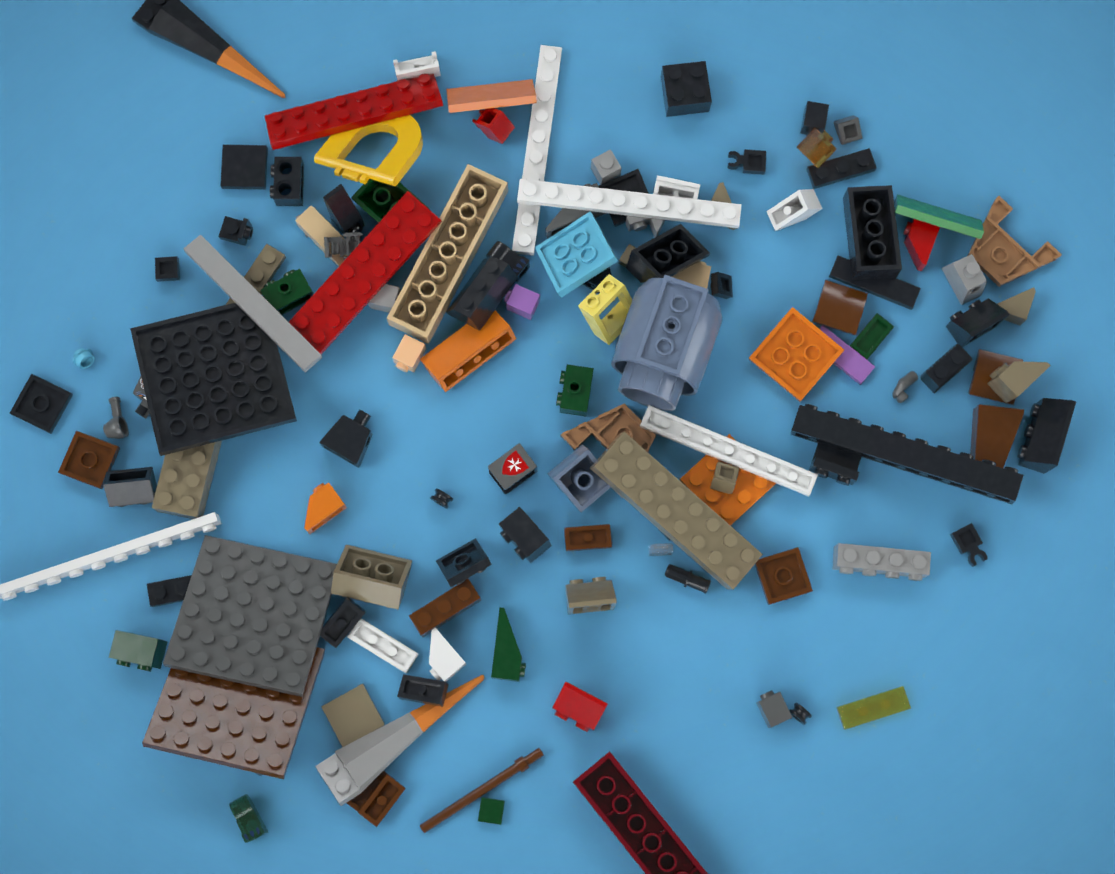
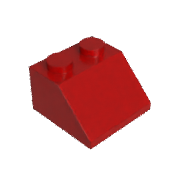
M565 682L552 709L556 711L555 716L565 721L569 717L577 722L575 724L576 727L588 732L589 729L594 731L608 704Z

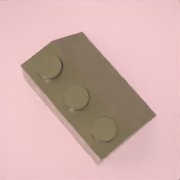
M345 545L333 573L331 594L398 610L405 593L412 560Z

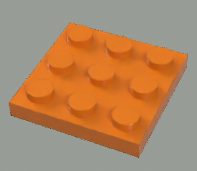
M792 307L752 353L749 360L801 402L844 352V349Z
M730 434L726 436L730 439L735 440ZM705 455L680 478V481L730 526L776 484L739 468L736 485L732 494L711 489L710 486L717 462L728 463Z

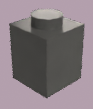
M773 690L760 695L761 700L756 702L768 728H772L792 718L780 692L774 694Z

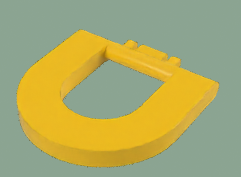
M411 115L333 134L315 154L314 162L335 169V176L340 177L342 175V178L356 182L360 181L362 184H366L371 179L397 186L422 151L423 137L418 122ZM387 132L398 138L395 146L376 169L344 160L355 145L369 134Z

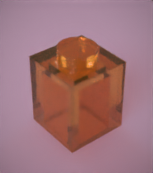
M816 128L797 146L817 168L837 150L831 143L834 139L825 130L821 134Z

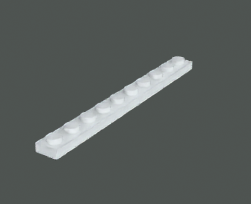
M540 46L535 82L537 103L532 104L522 179L544 181L562 47ZM518 204L512 251L515 253L534 256L541 205Z
M520 179L517 203L739 228L742 205Z
M213 512L0 584V599L3 601L17 597V593L25 591V593L34 592L39 589L40 585L46 583L47 585H54L60 583L61 578L70 576V578L81 576L84 574V570L90 568L92 570L102 569L106 567L105 563L111 561L115 563L127 560L129 555L135 553L137 555L150 552L152 547H166L173 544V540L179 538L181 540L190 539L195 536L194 533L202 530L203 533L211 532L217 529V525L222 524L220 517L217 513Z

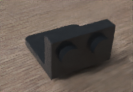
M818 443L809 471L818 474L822 478L829 477L835 479L837 483L842 485H853L859 476L857 470L861 457Z

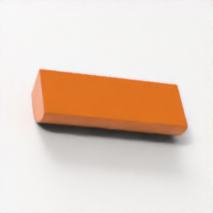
M495 310L480 331L466 324L421 357L420 361L444 392H447L517 338L510 325Z

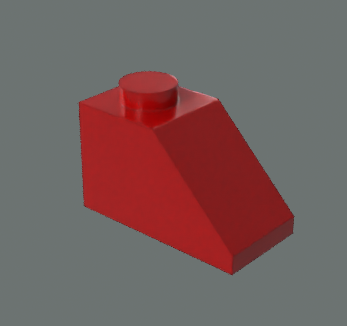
M913 219L912 222H907L903 232L906 235L904 244L916 269L922 271L928 262L940 227Z

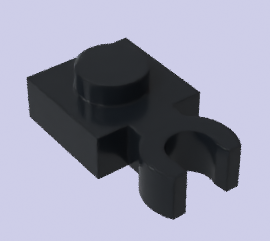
M745 149L743 155L736 151L729 152L728 158H734L736 162L728 163V169L735 170L738 167H743L742 173L765 174L766 151Z
M972 523L950 534L960 554L968 553V562L972 567L977 565L974 559L975 555L980 556L982 561L988 559L986 553L978 548L983 542Z

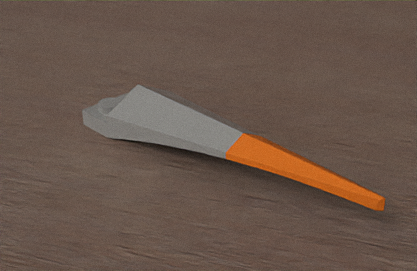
M480 675L446 693L443 707L425 704L336 750L335 754L316 765L317 771L339 805H344L362 793L423 732L480 684L485 678L484 675Z

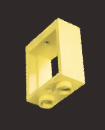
M609 274L578 307L594 335L610 345L621 334L632 298L625 285ZM618 297L620 301L601 320L599 315Z

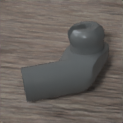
M910 371L898 381L892 393L893 398H896L898 403H902L908 398V394L904 391L918 380V375L914 371Z

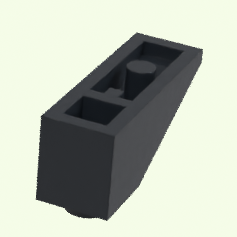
M342 184L323 197L331 220L343 234L361 232L363 230L362 227L365 226L363 219Z

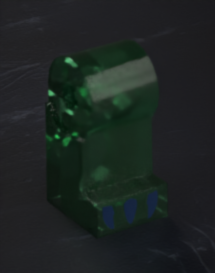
M248 794L229 803L245 843H249L268 833Z

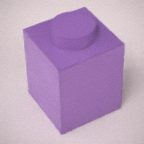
M515 284L513 290L510 289L507 292L504 301L507 302L506 307L508 311L531 320L540 302V294Z

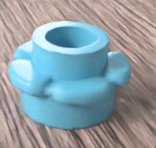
M89 348L77 350L74 353L73 364L80 369L90 367L95 361V357L92 355L93 351Z

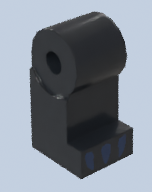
M497 241L486 254L487 258L493 256L508 263L518 276L516 282L530 268V260L524 256L521 257L500 241Z

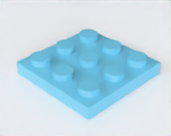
M591 211L535 247L561 298L618 262Z

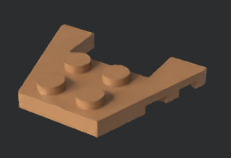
M1000 196L994 200L983 222L984 234L982 239H975L967 255L972 254L980 269L998 287L1045 266L1062 255L1047 241L1031 256L998 224L1013 208Z
M622 404L588 422L563 432L561 437L576 450L593 435L607 449L620 433L625 432L648 452L656 434L641 428L640 424L642 421L625 404Z

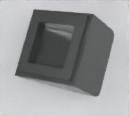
M849 116L834 121V126L842 145L863 139L858 117Z

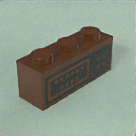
M466 579L462 584L456 585L410 614L409 617L420 635L425 637L434 628H439L479 603L481 598L470 580Z

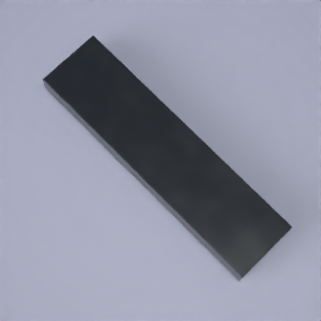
M841 256L836 257L829 275L832 279L910 310L913 309L921 289L896 278L852 280L850 260Z

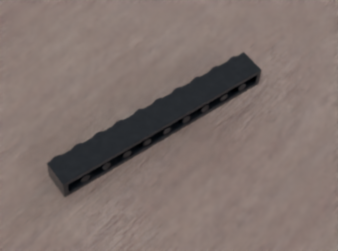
M811 404L799 405L791 430V435L1011 505L1017 499L1024 476L1018 473L1019 470L1007 466L1005 468L997 467L995 462L983 459L981 462L973 459V456L968 453L960 452V454L950 452L951 449L945 446L938 445L933 447L928 445L929 442L923 439L915 438L914 441L906 438V435L900 432H885L884 428L872 424L869 427L863 425L862 421L855 418H849L848 420L841 418L840 414L833 411L821 412L818 411V407Z

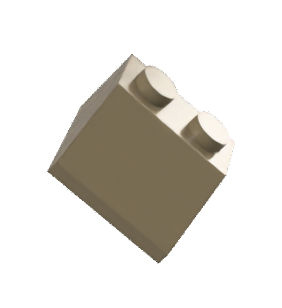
M1014 361L1009 365L1004 363L990 374L992 379L987 384L1007 403L1022 394L1051 365L1048 362Z

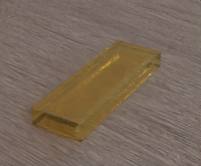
M904 686L836 707L845 730L911 709Z

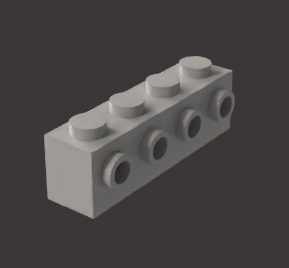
M838 543L834 546L832 569L839 570V573L853 574L854 571L862 572L864 576L885 574L886 578L898 579L899 576H906L908 580L922 581L923 578L930 575L931 552Z

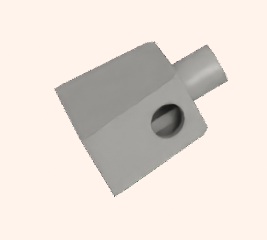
M972 254L942 268L961 305L982 295L987 281Z

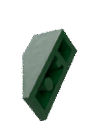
M500 607L491 678L519 682L520 677L525 676L526 663H522V656L506 611Z

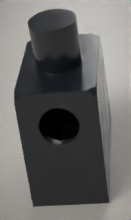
M360 409L353 420L345 415L341 416L321 439L320 445L359 468L373 435L371 430L365 427L371 416Z

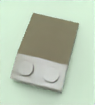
M606 577L592 578L593 582L583 583V579L570 580V584L565 585L568 615L614 610L617 601L612 580H606Z

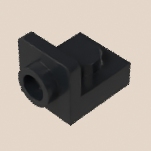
M225 216L218 237L221 240L246 246L247 239L250 240L252 237L253 227L249 219L244 218L242 221Z

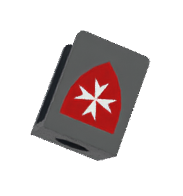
M520 443L488 466L489 474L504 494H508L537 473V465Z

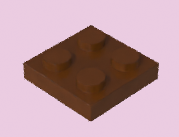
M76 431L58 473L102 490L106 471H111L120 447Z
M798 547L761 558L755 563L768 605L813 591Z

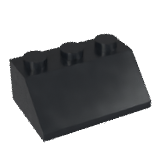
M679 224L631 250L626 268L640 283H645L651 278H664V275L672 277L708 257L710 252L688 230Z
M493 256L484 259L446 313L480 331L515 283L518 276L508 263Z
M1042 398L1033 404L1030 411V416H1033L1031 424L1026 426L1024 431L1026 441L1024 445H1021L1017 456L1020 458L1019 466L1043 474L1058 466L1076 401Z

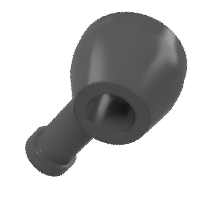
M120 397L109 399L113 418L103 426L107 438L120 439L129 435L128 425L121 413Z

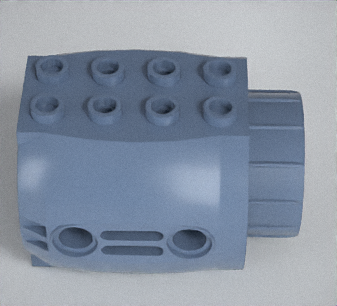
M664 275V278L648 279L637 289L611 362L612 367L622 374L618 391L623 396L645 406L650 405L660 410L673 411L676 409L680 395L690 396L697 393L722 323L720 303L708 293L709 289L668 275Z

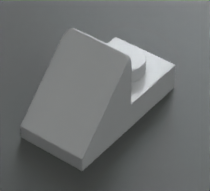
M627 216L626 218L628 231H641L647 225H650L654 238L658 236L665 222L662 219Z

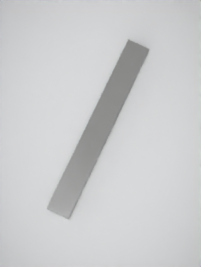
M199 235L183 248L185 253L304 372H307L322 359V355L202 235Z

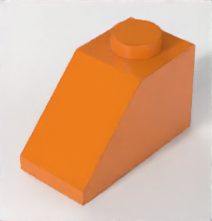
M329 482L326 485L322 483L315 487L313 494L310 495L304 526L309 534H312L347 508Z

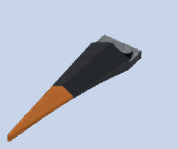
M145 0L132 17L133 22L150 34L201 56L281 98H286L279 88L180 0Z

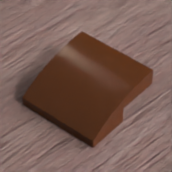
M825 280L812 322L856 335L868 293Z
M979 349L968 393L1005 403L987 384L992 379L990 374L1004 363L1009 365L1014 361L1023 362V359ZM1015 399L1007 402V404L1014 405Z
M383 771L362 793L348 801L347 804L377 827L406 788Z

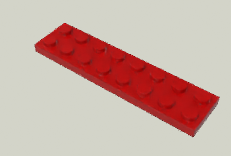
M421 74L416 78L401 79L396 82L273 112L264 116L272 150L438 108L443 106V101L434 74Z
M407 191L293 316L289 323L322 355L442 222L441 219Z

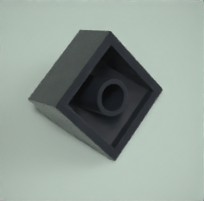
M989 298L983 302L979 299L968 306V311L964 313L958 311L950 317L951 321L946 327L957 344L964 347L996 328L1010 314Z

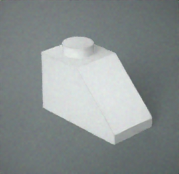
M814 189L798 190L766 212L775 231L806 220L823 208Z
M434 628L431 632L429 664L432 669L430 673L436 680L443 679V681L447 682L466 663L441 633Z

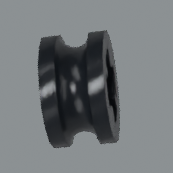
M436 488V494L434 496L431 495L430 499L448 509V502H452L453 498Z
M795 703L794 709L789 711L797 721L805 725L807 723L806 719L811 718L812 715L803 706Z

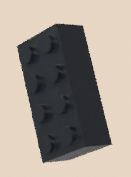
M892 185L848 187L843 196L852 280L897 278L902 269Z

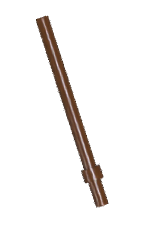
M537 748L524 758L523 756L519 757L514 761L513 765L420 825L422 831L426 833L520 771L522 773L530 768V764L544 756L541 749Z

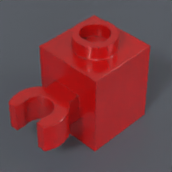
M496 108L480 110L481 116L478 120L473 119L472 122L477 128L482 130L487 138L503 144L515 126L501 110Z

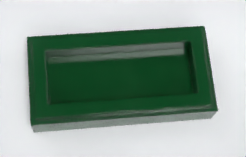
M876 313L851 343L850 347L868 360L894 326Z

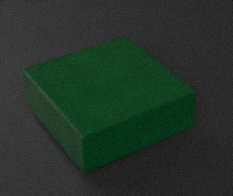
M481 797L478 821L501 825L505 801Z

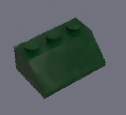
M369 179L366 184H363L351 199L379 223L409 190L400 182L397 186H392Z

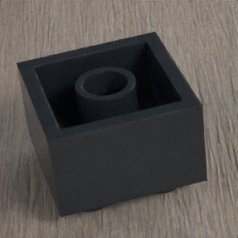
M706 61L662 66L661 83L666 117L710 111L712 100Z

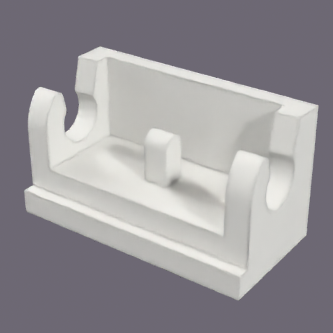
M436 51L431 52V56L398 62L397 59L393 60L397 81L416 78L421 74H434L435 77L441 76Z
M657 175L653 194L698 199L701 184Z

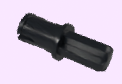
M669 564L665 571L667 578L684 584L685 588L689 586L704 594L707 593L711 580L692 573V570L689 572L672 564Z

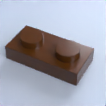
M610 524L564 528L566 552L612 548Z

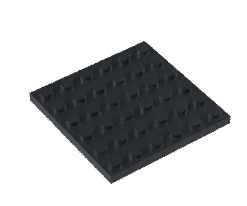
M236 303L130 328L160 456L297 421L277 344Z

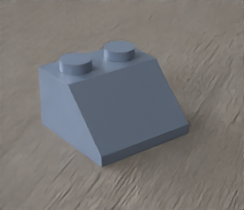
M584 445L577 448L548 473L555 484L580 512L584 511L611 488L590 469L597 459Z

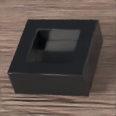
M177 256L155 258V279L157 282L180 280L179 258Z
M720 272L711 273L712 295L724 299L733 297L732 276Z

